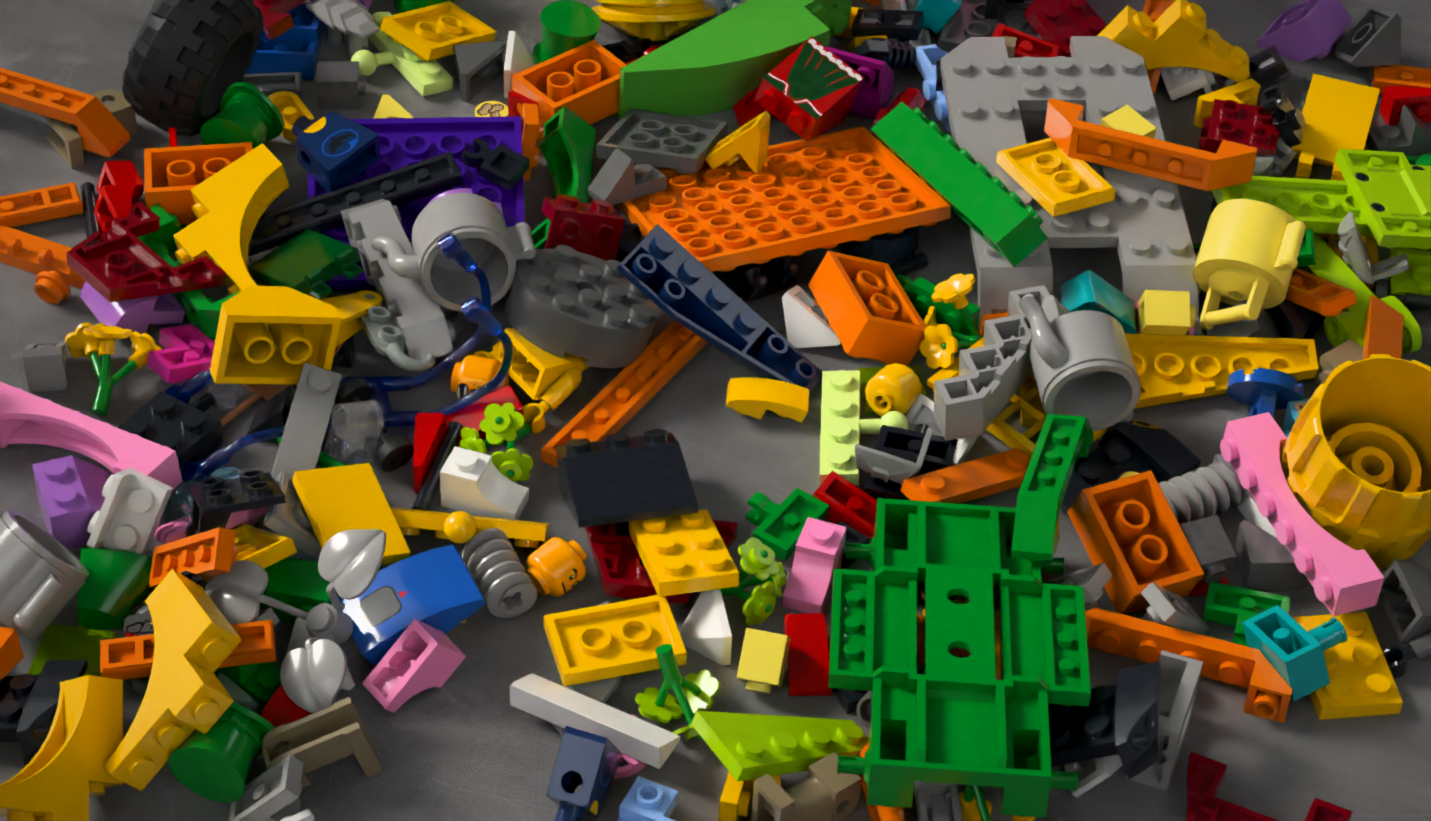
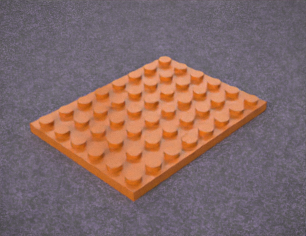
M863 126L819 135L809 141L800 139L768 146L766 161L758 173L753 172L742 156L729 166L723 163L715 169H712L705 161L697 172L690 174L677 173L671 168L658 169V171L667 176V190L616 204L632 224L636 223L639 225V232L644 238L658 224L711 272L732 271L737 266L745 264H763L769 262L772 258L786 255L799 256L808 250L817 248L831 249L839 243L853 240L866 241L875 235L884 233L898 234L907 228L933 226L938 221L951 219V205Z

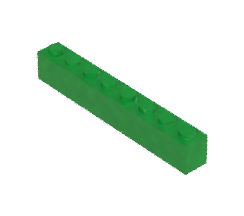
M901 102L871 128L872 132L885 147L951 205V210L1013 267L1018 265L1048 239L1039 227L1043 220L1030 205L1026 207L1014 191L1009 192L997 176L993 177L981 162L977 163L965 148L961 149L949 134L945 135L933 120L929 121L918 107L911 110L906 104Z

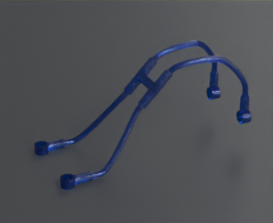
M452 232L440 238L437 244L448 259L451 260L453 258L466 272L472 273L479 282L482 302L476 295H473L461 303V308L466 317L475 324L477 322L479 324L475 334L448 358L419 376L410 378V376L343 377L340 380L338 389L346 382L355 378L366 380L372 389V398L377 410L374 413L385 427L415 425V415L422 413L420 410L393 411L387 391H409L411 387L422 385L436 378L479 344L486 332L490 336H496L503 345V360L496 376L470 394L446 406L424 413H444L447 416L470 405L496 389L504 381L511 368L513 360L512 341L507 333L502 330V325L491 315V292L487 276L478 266L477 260L463 248L458 238ZM210 368L205 372L200 371L181 386L177 384L170 386L164 393L188 404L190 397L211 383L212 375ZM354 412L350 416L329 419L327 429L346 425H353V427L357 428L365 427V425L360 420L361 413ZM285 426L246 435L237 439L226 448L221 447L200 463L197 461L188 463L182 471V480L190 486L199 485L201 480L209 478L210 474L230 461L231 456L243 447L260 441L282 437Z

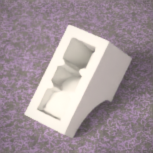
M455 446L440 470L441 506L464 511L477 516L518 520L529 501V488L509 480L500 473L492 463L491 455Z

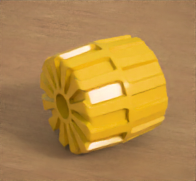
M1371 354L1369 358L1355 362L1348 360L1333 369L1324 384H1320L1298 414L1280 456L1285 479L1303 509L1315 522L1339 541L1357 551L1365 549L1378 569L1389 568L1395 559L1404 560L1413 556L1431 537V367L1414 359L1408 361L1391 357L1389 354Z

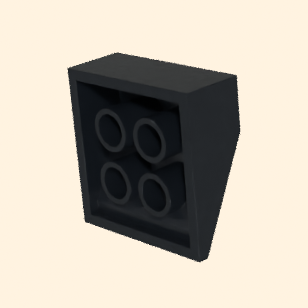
M652 429L644 432V436L629 437L626 434H612L606 436L605 441L590 442L588 439H572L567 441L564 446H556L559 491L579 528L699 513L698 503L682 450L672 432L668 433L664 429Z

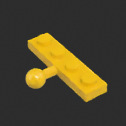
M397 507L391 508L403 535H419L420 529L435 530L436 538L449 539L454 543L462 544L470 541L480 531L498 528L505 532L507 538L515 539L514 546L538 548L539 541L545 542L550 538L551 523L474 516L464 511L445 513Z

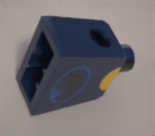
M329 112L315 123L306 116H301L293 124L292 133L297 136V159L300 165L327 193L344 187L380 159L379 135L338 113Z
M569 726L565 727L547 789V797L559 806L554 821H582L584 814L599 817L622 757L620 750L608 738ZM582 784L581 789L574 793L576 788Z

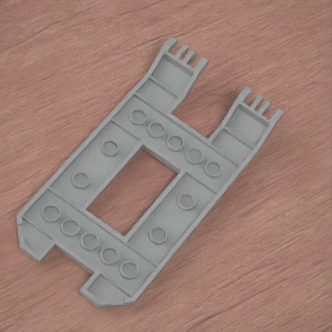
M1071 36L1069 48L1072 57L1024 56L1008 58L1004 37H970L943 56L940 62V69L952 138L961 149L965 148L977 163L981 162L993 177L997 176L1009 192L1014 191L1026 207L1030 205L1043 220L1039 227L1048 237L1025 259L1013 267L969 227L977 269L978 307H980L979 333L982 315L1008 312L1009 291L1045 285L1049 294L1053 295V265L1049 248H1117L1122 268L1123 294L1136 303L1140 300L1145 290L1190 292V305H1195L1196 308L1194 335L1201 336L1198 283H1195L1193 278V270L1197 259L1176 183L1097 164L1099 175L1116 190L1114 201L1052 217L996 163L997 152L1027 144L1020 111H1047L1050 98L1084 106L1087 122L1097 125L1101 124L1103 117L1125 105H1129L1157 128L1155 139L1165 141L1143 56L1111 41V39L1105 36Z

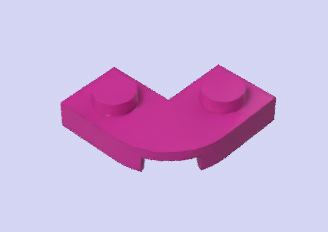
M193 324L160 329L158 343L165 349L149 352L148 367L168 383H181L186 379L211 374L210 367L215 345L213 340Z

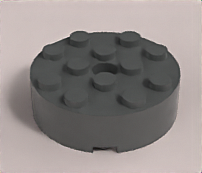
M558 245L556 249H535L536 254L532 259L519 260L514 281L505 298L506 306L504 313L512 327L529 342L562 359L565 353L585 358L586 366L599 368L626 367L644 352L658 321L660 308L616 269L621 262L616 260L606 261L589 254L577 252L566 245Z

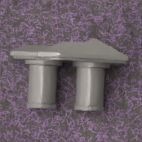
M315 0L306 4V8L327 25V41L329 43L342 45L343 41L345 43L348 41V56L350 58L359 50L369 51L368 37L380 31L374 22V16L369 13V9L357 0Z

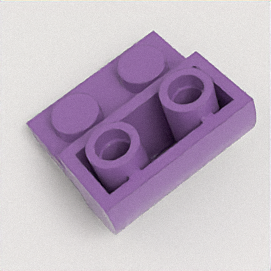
M85 282L80 294L82 300L100 323L107 326L121 327L122 329H131L132 333L134 331L140 334L146 333L149 324L163 326L165 324L182 323L185 315L184 308L172 293L109 302L90 284Z

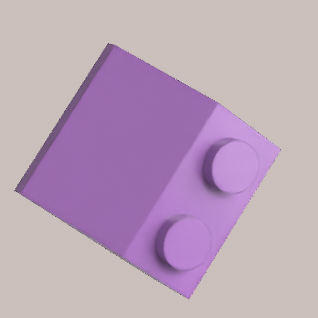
M1305 0L1283 10L1256 43L1265 50L1275 46L1279 55L1301 63L1313 57L1319 60L1333 50L1331 46L1345 34L1344 30L1351 23L1352 18L1340 0Z
M73 455L32 464L37 498L49 534L67 549L86 545L91 535L87 532L89 522L98 510H101L105 497L102 496V490L106 481L113 473Z

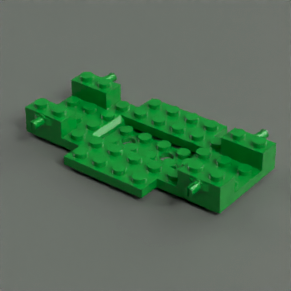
M877 498L874 537L870 544L846 542L845 559L869 560L873 571L834 568L828 688L872 691L868 750L864 757L838 755L837 774L863 775V779L867 784V805L912 808L914 782L922 781L976 785L980 787H1000L1002 815L1046 818L1050 789L1077 791L1078 772L1051 771L1048 704L1089 706L1091 688L1083 586L1042 583L1041 573L1063 575L1064 557H1054L1053 561L1043 560L1040 562H1031L1023 558H1011L1016 508ZM917 582L925 585V674H917ZM993 588H998L1001 680H996ZM954 595L964 596L969 603L956 604L951 602L949 597ZM954 648H962L967 650L970 656L963 658L955 657L949 651Z

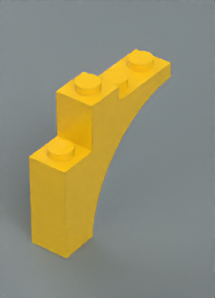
M1176 0L1155 22L1146 13L1138 12L1127 5L1097 35L1105 36L1111 39V41L1143 56L1146 70L1163 67H1191L1218 73L1237 83L1245 81L1250 77L1249 56L1241 47L1233 46L1223 40L1215 30L1207 29L1206 13L1198 4L1190 3L1187 0Z
M263 143L190 189L195 201L192 210L198 220L173 235L179 249L175 252V256L181 264L206 256L226 272L225 285L228 287L227 292L229 296L241 292L250 285L257 286L248 271L250 240L259 219L268 206L284 190L290 187L283 164Z
M174 569L166 575L145 600L154 627L155 644L151 675L144 698L133 723L115 752L104 764L111 776L139 791H142L168 761L170 755L183 744L195 729L206 734L234 702L214 672L242 639L205 590Z
M86 675L60 682V693L54 720L41 748L18 774L0 784V817H7V821H89V796L105 795V788L124 784L123 781L111 776L104 766L123 740V680Z

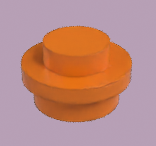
M42 271L35 278L34 292L47 303L57 305L61 300H66L71 293L67 279L56 271Z

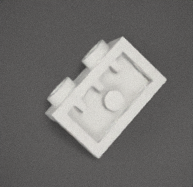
M1163 67L1161 70L1162 79L1172 101L1182 96H1187L1201 88H1204L1206 94L1212 92L1210 86L1216 84L1211 71L1191 67Z
M131 467L115 475L112 474L102 490V496L105 497L101 510H98L89 522L87 532L91 535L87 546L90 548L104 546L108 549L125 550L146 555L173 488Z

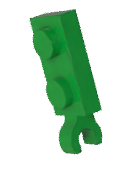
M898 274L896 276L922 319H925L928 314L929 307L935 306L937 324H946L953 332L971 335L960 310L955 309L952 302H933L931 296L935 292L934 287L936 285L922 277L913 282L905 275ZM969 302L967 308L978 328L980 307Z

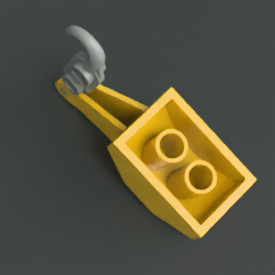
M250 285L222 303L210 373L215 384L297 385L304 363L331 371L335 348L362 328L371 344L375 347L376 352L388 356L391 362L404 370L418 372L428 370L433 367L435 358L433 354H428L426 360H416L405 355L403 351L406 338L395 319L391 316V312L381 307L383 298L376 292L363 290L348 295L319 300L290 287Z

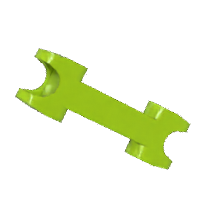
M1314 233L1316 265L1296 268L1355 291L1356 304L1342 309L1343 311L1338 315L1326 317L1324 329L1328 340L1334 347L1349 339L1363 347L1365 314L1370 295H1375L1322 239L1323 233ZM1390 295L1380 298V300L1404 316L1402 353L1408 354L1419 350L1422 345V334L1413 315L1395 296Z

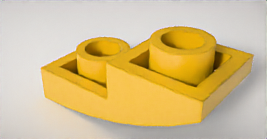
M757 377L731 378L728 383L726 407L735 410L741 415H749L761 420L768 409L780 417L791 418L802 423L808 413L809 389L784 381Z

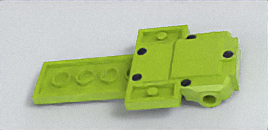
M1338 149L1334 160L1345 181L1253 176L1251 182L1211 190L1217 204L1232 199H1251L1274 205L1290 214L1296 221L1304 222L1306 230L1313 229V233L1338 235L1337 231L1340 223L1352 211L1360 234L1375 238L1378 246L1386 248H1417L1420 250L1431 249V166L1410 165L1403 152Z

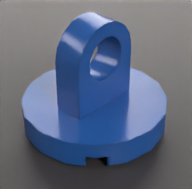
M1258 368L1253 369L1252 374L1244 375V370L1240 369L1229 375L1226 392L1230 398L1250 406L1249 417L1269 412L1274 418L1275 409H1287L1288 402L1303 399L1304 385L1302 383L1297 384V379L1292 375L1278 370Z

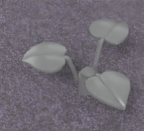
M380 529L345 530L335 534L325 543L320 552L318 571L323 579L330 582L326 592L332 605L326 603L319 604L313 607L309 613L262 595L268 585L269 577L267 572L254 562L235 561L229 573L210 577L205 586V592L230 625L254 622L259 614L260 603L267 604L307 621L310 632L318 637L307 639L305 641V648L293 649L287 653L281 665L280 679L288 697L296 705L312 714L334 705L346 677L347 658L343 648L338 644L344 643L351 636L353 620L347 613L343 612L345 604L339 601L337 594L346 600H353L365 593L371 586L384 556L386 532Z

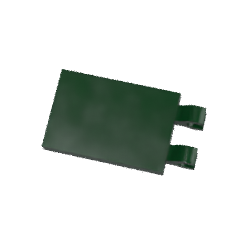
M309 229L301 232L248 266L253 278L268 286L290 287L304 294H311L319 300L333 292L332 288L325 284L332 278L342 274L351 280L363 272L362 267L356 264L361 259L355 247Z

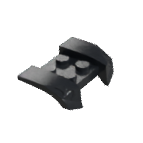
M1132 420L1130 423L1120 421L1107 428L1102 440L1098 443L1100 446L1098 449L1089 453L1087 458L1083 457L1076 461L1060 508L1068 514V510L1083 489L1115 481L1125 472L1143 473L1151 470L1157 482L1160 483L1169 481L1176 476L1181 477L1183 474L1194 470L1200 465L1201 460L1166 429L1140 420Z
M87 659L46 661L39 675L21 674L18 676H5L0 681V743L19 742L24 766L33 759L49 733L58 705L60 682L84 676L88 667Z
M1160 662L1118 670L1117 684L1098 686L1091 689L1089 706L1048 704L1051 767L1119 754L1129 780L1158 760Z

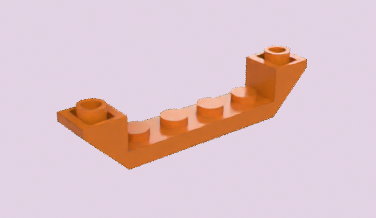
M0 67V102L76 125L81 136L83 150L111 158L131 140L130 133L96 96Z
M1050 98L1048 101L1044 132L1068 157L1205 191L1248 183L1252 180L1258 148L1222 140L1217 153H1212L1082 121L1084 106Z
M1100 608L1085 611L1088 647L1134 658L1146 663L1159 662L1162 650L1202 661V677L1248 688L1244 713L1285 723L1293 689L1259 649Z

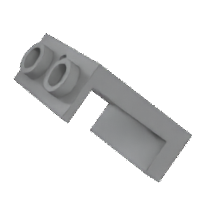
M1162 650L1159 658L1161 680L1158 760L1129 780L1167 791L1192 718L1203 662Z

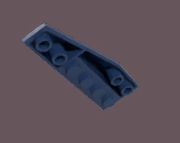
M658 224L616 268L670 318L691 330L711 346L758 376L809 389V394L822 379V371Z

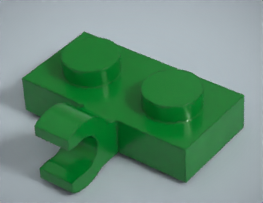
M796 488L780 505L770 500L766 495L756 492L747 502L753 508L746 514L745 518L750 523L759 526L753 532L752 537L759 539L764 545L771 548L775 553V557L785 562L795 551L796 543L807 518L810 517L824 521L828 517L830 505L799 488Z
M1209 581L1203 620L1235 626L1232 643L1247 646L1242 622L1276 605H1279L1288 614L1291 597Z

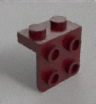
M1215 99L1211 118L1204 117L1198 149L1217 153L1222 140H1227L1258 148L1257 153L1273 155L1276 152L1279 132L1273 126V117L1271 114L1266 113L1263 106L1247 105L1233 100Z
M564 194L557 195V199L544 198L542 212L551 221L544 249H556L558 245H566L577 252L589 254L606 261L616 260L625 220L613 208L611 203L602 200H592L591 204L578 202L579 199Z

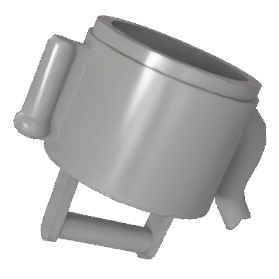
M453 193L442 196L428 204L420 212L412 229V245L415 255H407L403 246L391 237L380 235L371 243L372 249L387 254L389 266L395 274L409 279L421 278L424 289L435 302L450 310L461 312L481 310L499 301L508 292L514 281L517 266L516 260L532 259L536 254L530 225L520 222L513 227H507L504 216L494 203L472 193Z
M1025 294L1019 300L1018 305L1031 327L1032 340L1029 345V360L1046 415L1085 416L1093 432L1113 426L1120 421L1130 422L1134 416L1133 409L1140 397V379L1122 325L1114 317L1103 312L1091 310L1071 312L1053 295L1047 296L1043 300L1041 307L1032 294Z
M7 509L4 514H0V627L16 628V631L21 635L37 640L84 585L89 572L79 559L52 535L22 514Z

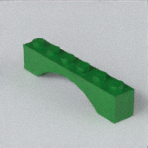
M566 106L544 123L543 139L540 140L539 147L552 175L555 199H557V195L564 194L579 199L578 202L588 204V187L590 186L591 173L593 171L592 161L595 151L596 129ZM548 218L531 232L535 249L545 248L551 222Z

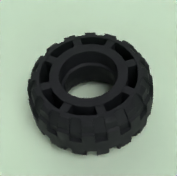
M161 0V2H158L138 35L123 74V95L127 102L132 105V110L146 121L166 132H169V128L176 127L177 135L193 136L199 134L203 124L220 113V105L224 93L232 84L242 81L252 63L255 51L258 49L264 23L260 8L253 4L254 0Z

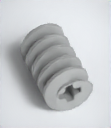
M1214 462L1207 467L1198 468L1194 472H1187L1181 477L1176 476L1169 481L1158 483L1178 523L1199 520L1203 516L1210 517L1215 515L1216 511L1222 513L1228 510L1229 506L1235 508L1241 502L1240 482L1234 472L1221 462Z
M489 528L474 535L465 544L462 558L486 599L487 603L485 605L489 612L498 618L506 619L526 613L537 600V590L532 585L530 577L526 574V570L522 563H520V559L516 552H514L505 532L498 528Z

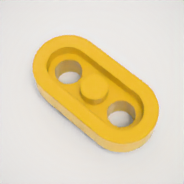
M288 91L275 92L269 95L268 98L276 106L284 119L285 128L281 135L285 139L296 143L297 136L292 133L293 124L301 116H306L308 119H314V116L296 94Z

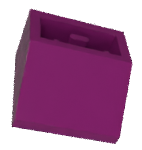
M824 46L864 77L848 113L875 120L878 111L881 108L886 109L892 99L894 71L884 61Z

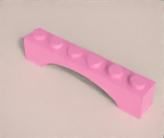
M0 382L1 448L4 449L9 444H40L60 447L94 459L109 469L114 475L131 467L172 487L173 490L183 482L175 450L142 438L137 434L114 427L109 423L86 416L79 411L58 405L20 388Z
M1267 412L1228 421L1224 437L1220 442L1222 457L1231 464L1239 477L1240 484L1249 491L1257 503L1260 514L1268 519L1275 530L1278 541L1285 545L1291 553L1297 569L1304 573L1313 586L1317 599L1325 604L1332 616L1376 606L1384 576L1365 549L1357 551L1333 537L1315 522L1297 501L1285 479L1280 462V456L1287 437L1272 415Z

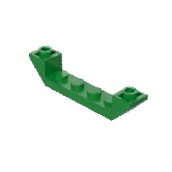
M159 203L155 204L150 210L160 217V229L138 237V239L170 266L177 267L182 265L178 259L173 260L170 254L177 251L173 235L181 231L180 223L173 213L168 214ZM201 289L172 293V295L184 308L185 316L210 339H216L222 303L239 292L216 302L211 296L205 297Z
M1047 414L1018 492L1011 558H1023L1031 562L1053 561L1060 540L1059 510L1076 460L1079 457L1087 458L1093 441V430L1087 417Z

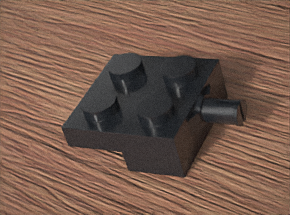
M160 391L117 427L175 450L179 461V468L188 461L198 466L223 445L221 421L204 413L216 404L214 396L211 393L208 394L207 391H204L195 401L188 404Z
M918 424L915 431L882 425L874 449L916 463L929 426L925 424L922 433L923 424ZM932 434L919 475L954 466L958 439L945 441L943 436ZM869 473L864 492L875 500L877 498L910 500L900 491L902 485H899V483L888 480V483H886L884 480L875 477L871 478Z

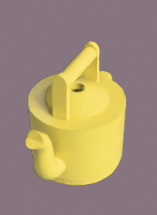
M1232 199L1224 201L1215 207L1210 215L1200 250L1196 254L1197 260L1193 270V278L1195 283H1198L1199 294L1202 290L1207 293L1200 317V325L1203 329L1208 330L1216 325L1245 319L1249 321L1256 320L1261 308H1272L1284 301L1293 270L1298 265L1297 258L1306 231L1304 222L1296 221L1290 214L1274 205L1257 200ZM1244 300H1248L1247 304L1237 306ZM1220 301L1235 306L1218 310Z

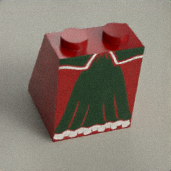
M811 36L763 77L754 100L786 124L792 131L796 132L806 141H809L845 121L864 77Z

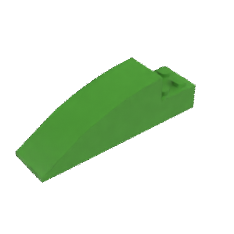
M747 0L620 68L618 117L621 119L630 108L681 116H698L731 110L749 91L754 90L761 84L763 77L811 36L823 46L829 47L830 37L842 33L849 26L852 0Z

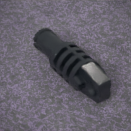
M871 38L854 48L855 54L884 61L892 70L901 72L907 71L910 68L918 70L915 65L916 49L908 42L885 38Z

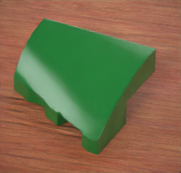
M81 548L80 562L86 567L89 575L85 579L84 585L79 589L77 596L80 631L122 629L125 618L131 616L132 609L136 605L141 604L147 596L152 556L117 549Z

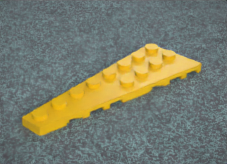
M1125 333L1140 379V397L1134 409L1227 393L1229 375L1240 369L1244 370V375L1252 374L1253 369L1258 368L1278 370L1292 375L1297 381L1316 378L1319 369L1314 339ZM1027 378L1019 388V397H1022L1036 384ZM1038 393L1028 403L1046 415ZM1020 409L1021 427H1031L1038 422Z

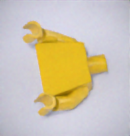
M505 328L502 339L492 346L493 350L491 352L477 351L473 354L499 360L503 370L533 400H541L539 404L529 403L523 408L525 422L528 423L534 419L531 424L532 433L534 434L540 433L545 429V413L549 409L554 411L580 385L583 370L589 368V366L585 365V358L565 353L563 359L552 355L529 342L514 328Z

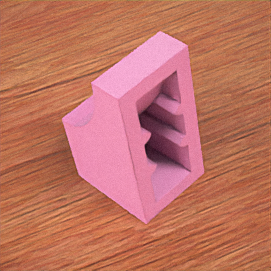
M810 517L807 518L796 543L791 572L782 595V607L804 613L823 612L833 588L834 568L840 569L842 566L846 540L845 526Z
M414 619L362 684L385 710L395 713L406 701L419 692L432 687L440 689L466 656L443 631Z

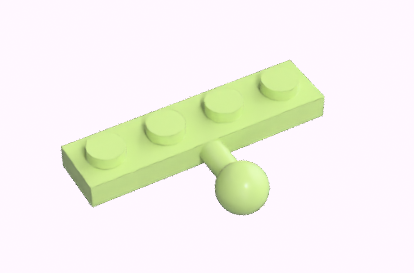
M389 11L376 12L372 15L379 29L381 28L383 17L391 16ZM382 30L368 37V40L380 53L373 54L368 50H359L351 58V61H359V75L370 76L377 67L392 64L423 97L449 91L453 88V77L436 60L425 61L420 59L414 51L405 45L394 42L392 37Z
M860 370L822 371L820 485L832 470L853 485H859V469L856 467L855 445H860V434H879L882 425L909 430L910 425L907 417L899 411H889L881 419H860Z

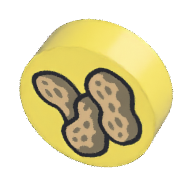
M486 101L480 103L475 108V117H508V107L498 101Z

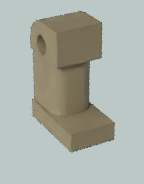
M105 89L93 93L130 135L138 133L135 111L132 110V105L127 102L121 91ZM105 101H114L112 103H104ZM42 115L54 129L51 132L45 133L46 140L71 169L85 165L82 140L77 126Z
M350 697L335 702L334 705L290 724H283L272 729L264 735L260 744L267 770L288 755H292L303 762L302 788L311 785L308 773L353 754L357 758L366 777L383 771L373 739ZM283 741L289 742L287 745L282 747L276 746L278 743Z
M835 752L811 764L808 768V779L787 791L767 773L754 781L751 821H843L858 805L862 779L855 774H837L838 755Z

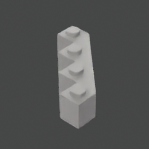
M381 199L341 211L350 246L358 248L367 283L376 287L377 293L383 298L381 307L391 312V316L395 319L406 338L403 351L405 355L416 360H426L428 354H433L434 358L453 353L452 342L456 341V334L450 319L445 320L440 305L426 292L421 278L409 279L398 276L391 270L387 254L375 251L371 247L373 240L383 235L397 240L403 246L407 255H415L413 245L409 242L402 227L401 217L396 205L392 206L389 200Z
M1045 285L1009 291L1008 316L984 321V346L960 350L959 376L934 381V419L945 441L983 434L1032 373L1028 354L1032 332L1029 321L1019 307L1018 302L1025 294L1029 293L1035 297L1042 307L1043 300L1050 295Z

